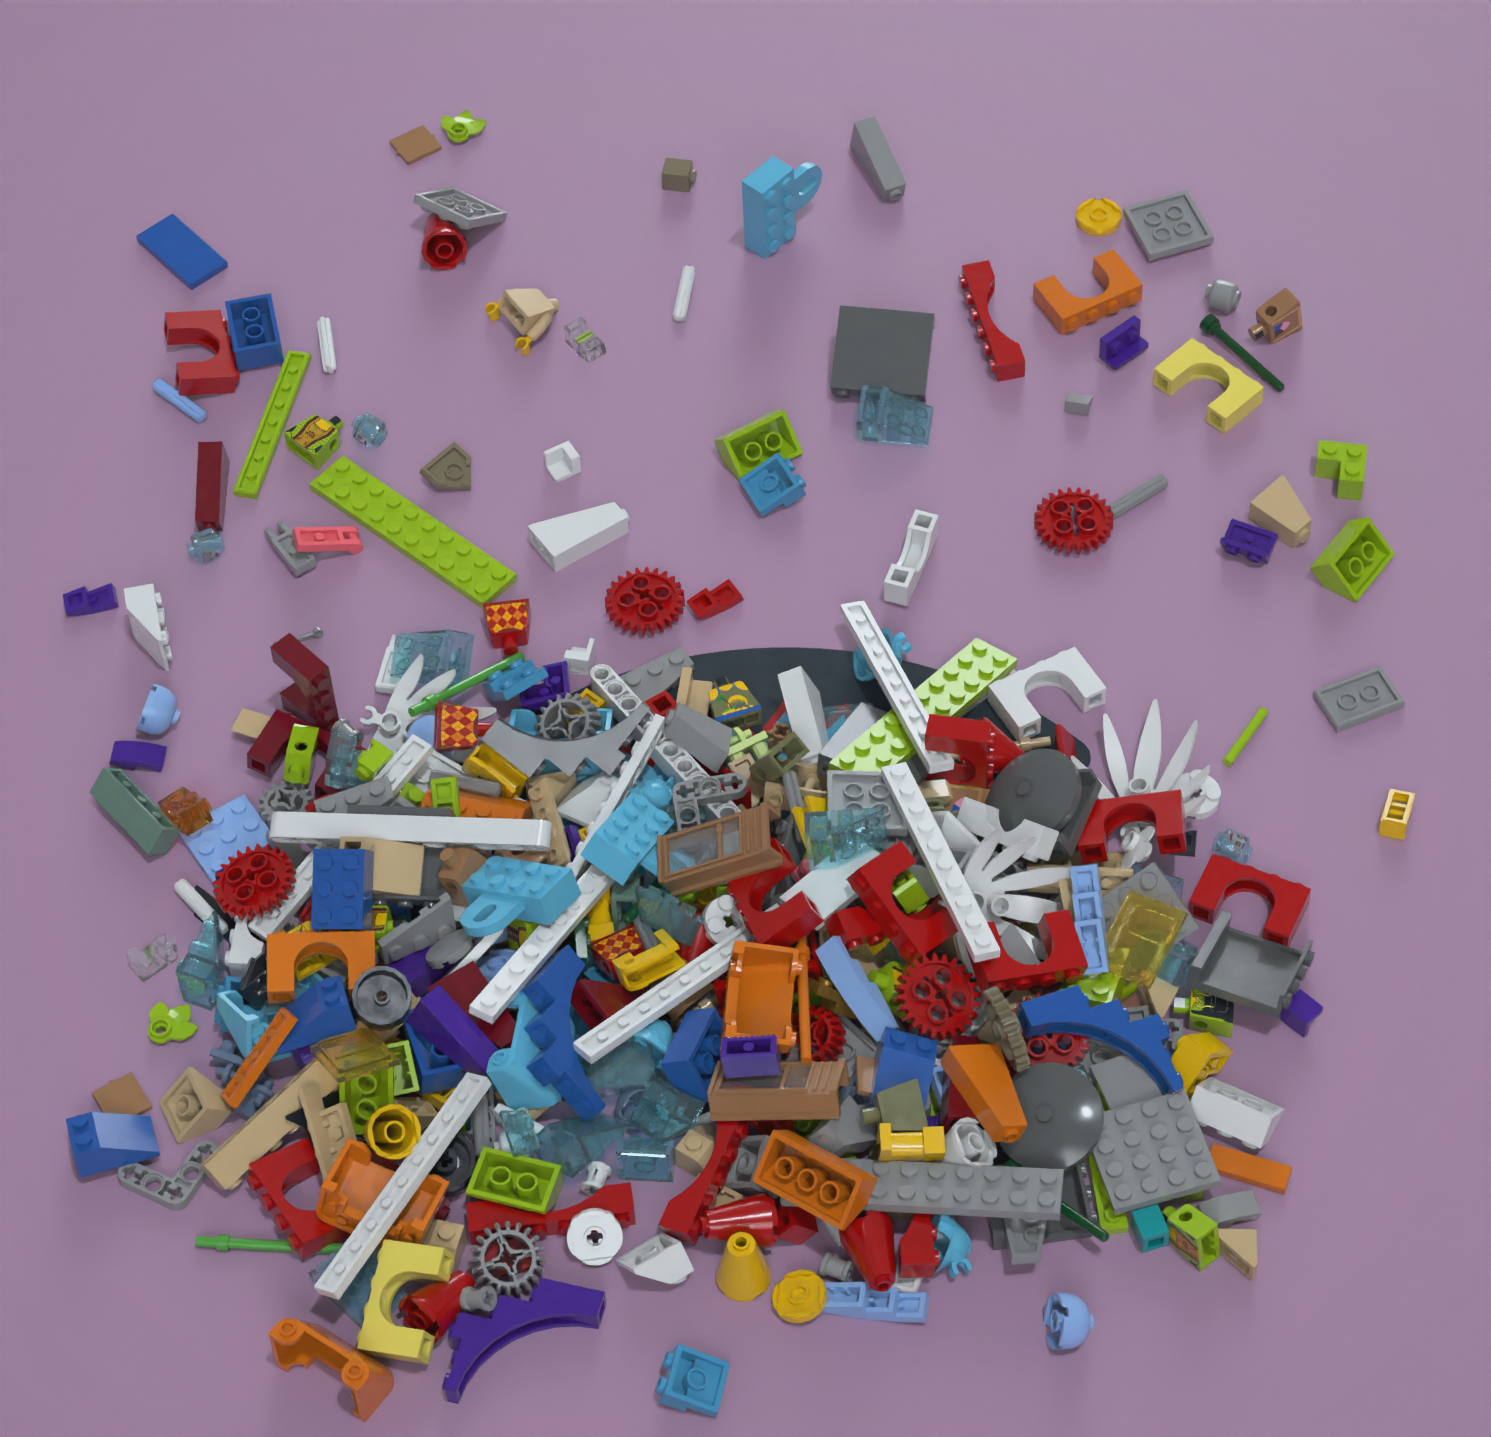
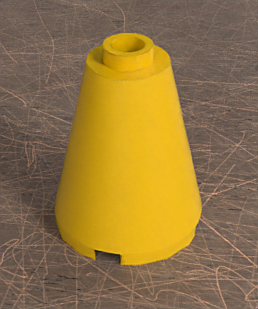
M388 1104L378 1108L371 1115L363 1127V1137L377 1155L385 1159L396 1160L404 1158L413 1152L411 1151L412 1148L419 1143L421 1138V1126L417 1116L408 1108L400 1104Z
M745 1232L735 1233L729 1238L716 1269V1283L727 1298L737 1302L755 1300L756 1296L761 1293L764 1294L768 1290L771 1283L769 1263L754 1238Z

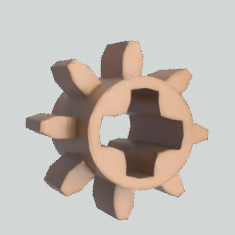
M787 722L774 723L772 731H766L769 749L792 733V728H790Z

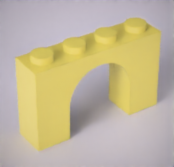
M1193 338L1154 368L1153 385L1170 397L1185 384L1195 379H1211L1223 385L1226 391L1207 406L1206 422L1223 434L1257 408L1263 400L1264 387L1258 381L1251 379L1239 368H1235L1225 361L1223 357L1216 355L1204 344L1197 342Z
M384 1239L382 1248H380L377 1256L378 1265L376 1273L371 1279L369 1301L364 1307L362 1329L357 1335V1349L369 1356L429 1365L435 1337L424 1330L396 1326L391 1315V1304L397 1290L410 1280L421 1278L449 1282L455 1255L443 1247Z

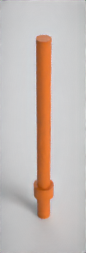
M806 934L796 941L795 947L799 949L798 959L803 960L801 976H797L800 1059L802 1064H810L812 1061L808 984L810 948L807 946Z

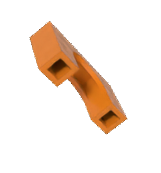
M1114 249L1093 258V275L1106 289L1096 297L1080 298L1070 294L1054 275L1033 283V300L1061 335L1075 331L1086 324L1095 322L1109 314H1114L1142 300L1143 284Z
M306 930L300 933L278 931L273 934H267L268 1004L292 1003L295 1000V974L297 968L305 959L317 954L332 955L344 963L348 970L349 1001H352V991L356 980L363 972L375 967L374 931L354 930L342 932L340 930H329L327 932H313Z

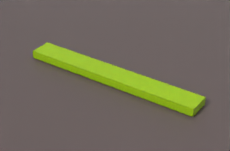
M288 350L233 489L234 496L258 499L311 362V353Z

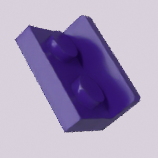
M1133 315L1100 338L1099 358L1114 370H1117L1148 348L1149 343L1140 337L1141 320Z

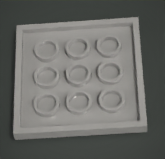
M1185 1089L1173 1095L1166 1094L1104 1112L1101 1137L1091 1153L1114 1215L1221 1186L1220 1176Z

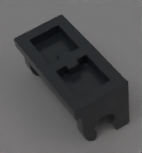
M267 950L263 951L256 958L252 957L249 959L237 990L240 995L256 1008L268 1000Z

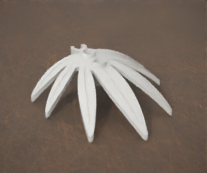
M420 654L397 684L385 713L381 715L377 713L374 707L366 706L365 710L368 713H372L373 716L368 720L360 718L361 724L366 727L378 726L373 738L394 752V756L406 742V736L411 725L423 716L435 715V710L411 717L408 713V708L420 703L422 698L430 694L435 695L447 689L456 676L455 669L433 679L407 700L414 692L422 674L424 656ZM469 707L478 710V722L497 713L496 708ZM477 745L474 749L455 751L449 759L464 763L479 746Z
M1157 699L1153 700L1144 725L1137 751L1133 779L1130 782L1120 742L1109 716L1103 714L1106 757L1118 796L1124 797L1171 791L1181 777L1192 753L1198 730V721L1194 720L1162 775L1157 788L1154 789L1158 779L1162 754V729ZM1071 756V761L1077 769H1088L1076 757ZM1209 765L1179 788L1181 789L1183 802L1207 778L1210 773ZM1100 781L1102 788L1097 800L1115 798ZM1205 795L1184 803L1185 818L1205 802ZM1134 821L1121 825L1123 827L1120 834L1123 840L1126 834L1132 830L1140 832V827H1156L1147 822Z
M996 829L974 850L965 866L963 876L986 922L994 921L1000 936L1011 924L1002 920L1001 916L1025 922L1039 923L1044 913L1064 910L1063 904L1025 895L1005 894V891L1022 890L1058 882V880L1071 878L1070 867L1038 868L1014 873L992 882L993 877L1014 863L1037 840L1036 837H1029L1003 850L986 865L1002 833V830ZM938 901V904L946 907L944 901ZM1015 926L1036 957L1046 960L1043 942ZM958 931L955 934L958 953L962 963L966 964L967 973H973L971 979H974L975 974L964 941Z

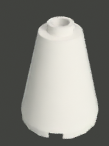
M969 1117L962 1118L955 1122L944 1136L945 1156L942 1161L936 1163L960 1164L970 1167H978L980 1165L991 1166L994 1163L993 1159L997 1156L996 1144L992 1141L986 1130H982L977 1125L980 1123L979 1121Z

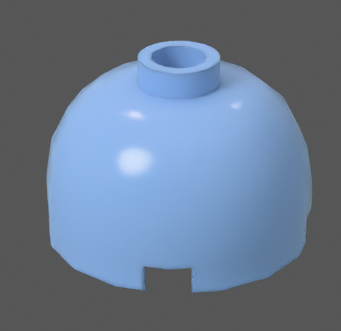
M153 683L136 730L154 735L167 731L170 724L176 725L181 711L176 710L177 700L170 690Z
M1054 1292V1296H1049L1044 1310V1325L1049 1326L1051 1336L1045 1334L1046 1342L1052 1350L1075 1348L1085 1341L1089 1331L1093 1329V1315L1090 1314L1085 1302L1076 1295Z

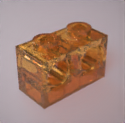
M181 787L157 802L160 809L180 829V832L186 836L191 835L213 821L210 814L212 808L207 799L204 797L200 798L195 791L191 792L185 787Z

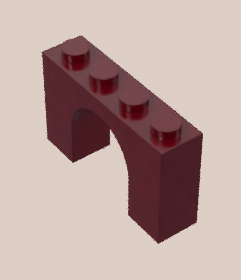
M288 633L270 646L273 662L294 681L293 684L280 693L283 708L287 712L292 713L296 718L305 722H312L318 728L331 732L334 723L339 721L329 666L291 633Z
M276 709L247 753V768L270 778L281 759L286 755L293 725L300 724L317 728L318 726L312 722L298 719L290 712ZM319 728L317 751L327 758L328 764L315 783V798L350 789L357 778L354 773L358 765L357 759L366 749L356 742H349L341 738L334 732H327ZM300 743L298 748H307V746Z

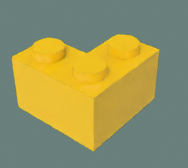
M1210 1032L1182 1036L1176 1043V1051L1171 1057V1062L1176 1072H1179L1183 1079L1184 1088L1182 1090L1185 1089L1188 1097H1192L1196 1085L1204 1081L1209 1074L1221 1072L1233 1050Z

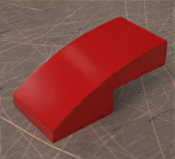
M728 579L710 592L707 588L703 589L688 599L686 603L699 620L722 613L744 599L730 579Z

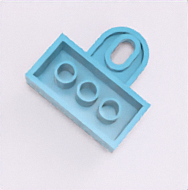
M772 156L742 180L744 240L747 248L766 259L772 253H775L785 242L794 237L796 234L795 213L806 205L819 189L822 180V170L820 167L812 162H806L794 170L789 165Z
M633 791L596 830L580 855L622 886L641 865L658 877L657 836H665L675 821L666 812L659 810L649 803L644 796ZM669 849L670 873L697 865L694 859L683 849L676 851Z
M493 855L461 885L469 907L462 913L460 922L464 932L472 937H484L497 933L507 927L514 919L551 925L581 895L572 868Z

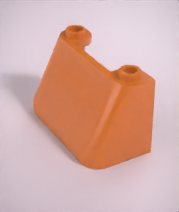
M734 940L727 972L720 1057L721 1044L724 1037L727 1039L731 1037L733 1039L735 1036L737 1038L741 1036L743 1038L746 1036L756 1037L757 1035L759 1037L762 1035L766 1037L767 1035L772 1036L774 1034L777 1037L780 1054L788 1053L789 1048L795 1047L796 1032L792 1031L790 1022L794 981L796 975L801 976L803 960L798 959L799 949Z
M351 1138L347 1139L321 1185L316 1207V1214L322 1221L352 1234L395 1174V1171L371 1161L372 1153L365 1143ZM436 1174L427 1175L377 1246L382 1247L384 1239L422 1245L448 1190L449 1181Z
M285 1318L280 1320L268 1333L276 1365L287 1373L295 1365H303V1367L308 1369L317 1359L341 1374L343 1383L352 1390L351 1397L356 1401L353 1409L354 1416L365 1423L394 1387V1377L389 1368L319 1324L295 1318Z

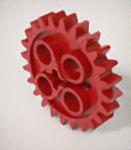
M1068 487L1067 493L1058 489L1057 496L1050 492L1049 499L1042 498V505H1037V512L1034 514V529H1037V536H1042V543L1049 542V549L1057 546L1058 553L1066 549L1067 555H1070L1072 550H1075L1077 555H1080L1082 549L1090 553L1091 546L1098 550L1099 543L1106 544V538L1111 537V530H1113V513H1111V506H1106V499L1099 500L1098 493L1090 496L1089 489L1085 493H1081L1080 487L1077 488L1076 492H1072L1071 488ZM1070 506L1074 507L1075 525L1077 526V537L1074 536L1073 532V518L1071 516Z
M637 567L634 574L627 570L625 578L618 575V582L612 581L611 588L606 590L605 608L606 614H609V621H614L615 627L622 625V632L631 629L633 636L637 631H641L642 637L645 636L646 631H649L654 636L657 629L664 633V626L672 628V621L679 622V615H683L685 598L684 590L681 589V583H675V576L668 578L667 571L658 574V568H655L653 572H649V568L645 567L644 572H640Z
M257 844L255 850H251L247 846L246 853L243 854L237 850V857L229 856L228 860L230 863L228 865L221 864L223 872H216L215 874L218 880L213 881V885L216 888L213 890L216 902L225 914L229 913L231 918L237 915L241 921L246 915L252 921L255 914H258L260 919L263 918L265 911L273 914L272 907L281 908L280 901L289 900L286 892H293L294 889L291 884L297 882L294 877L297 872L293 867L294 864L290 857L287 856L285 851L281 852L277 846L272 849L269 844L264 849Z
M936 953L930 955L929 959L926 955H922L919 961L914 959L910 962V966H906L902 970L905 975L901 974L897 977L901 984L897 985L894 990L901 993V995L894 998V1001L901 1003L902 1006L896 1011L906 1014L901 1021L906 1022L910 1020V1031L915 1027L919 1028L918 1036H922L927 1032L928 1039L935 1038L937 1034L939 1042L943 1041L946 1036L951 1040L952 1037H956V1034H963L965 1032L964 1028L968 1029L973 1025L971 1020L978 1017V1014L973 1011L981 1007V1004L974 1001L981 996V993L973 992V988L978 983H970L969 979L973 976V973L965 974L963 972L966 967L965 964L958 968L956 966L957 958L947 962L946 954L942 955L939 960ZM936 974L943 977L944 984L937 981ZM915 988H919L923 992L924 998L916 994ZM937 994L940 997V999L938 1000L935 998V995ZM951 996L958 999L959 1007L952 1003ZM931 1010L938 1014L939 1021L932 1018Z
M1036 993L1035 998L1040 997V994ZM1026 996L1025 1001L1031 1000L1029 996ZM1018 1001L1017 1004H1016V1007H1015L1016 1010H1017V1008L1019 1007V1005H1020V1003H1021V1002H1019V1001ZM1067 1033L1041 1034L1027 1037L1026 1039H1030L1025 1041L1030 1059L1029 1066L1039 1063H1060L1077 1069V1061L1083 1062L1085 1059L1083 1053H1088L1089 1046L1086 1043H1089L1091 1038ZM1057 1043H1066L1069 1049L1062 1050L1057 1046ZM1038 1047L1042 1050L1043 1054H1034L1030 1048Z

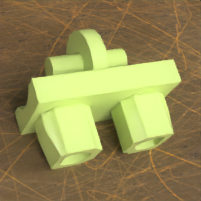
M739 727L733 728V737H731L730 741L731 747L724 763L732 762L749 752L753 753L757 761L769 750L766 743L768 735L765 730L752 736L750 729L742 732Z

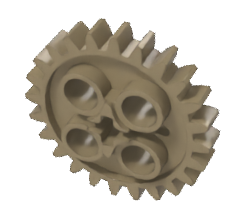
M997 986L984 990L985 1010L991 1022V1030L997 1045L1001 1046L1006 1059L1010 1062L1016 1073L1029 1069L1028 1048L1022 1037V1029L1016 1014L1011 1011L1006 998H1004Z

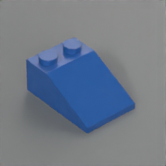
M341 975L327 977L320 982L314 983L286 1007L298 1021L277 1051L278 1054H282L357 1030Z
M411 1009L402 1024L406 1040H409L421 1095L456 1088L467 1072L406 1022L414 1010Z
M885 1027L876 1048L869 1108L873 1107L872 1097L876 1093L910 1080L918 1079L925 1110L936 1061L938 1041Z
M89 1112L66 1119L73 1156L80 1178L160 1156L151 1116Z

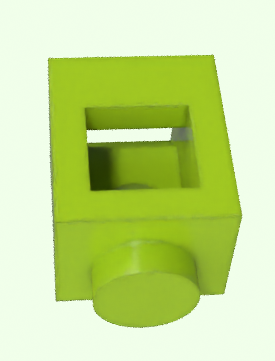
M373 738L370 741V749L363 751L357 759L358 765L354 770L356 777L361 781L371 782L391 760L394 752Z

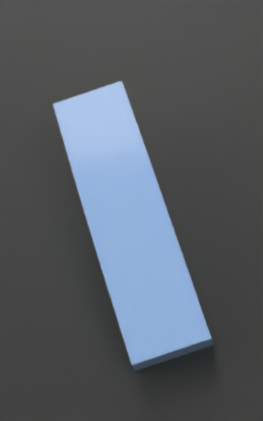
M1098 863L1070 867L1073 887L1072 899L1076 920L1074 925L1088 963V968L1083 975L1109 972Z
M832 936L815 950L843 999L877 1042L880 1041L885 1027L896 1030L899 1028L876 982H869L858 959H851L840 936Z
M824 1282L827 1287L828 1298L826 1306L821 1311L823 1313L867 1320L926 1323L930 1299L927 1292L900 1293L897 1287H891L887 1291L879 1292L870 1289L866 1282Z

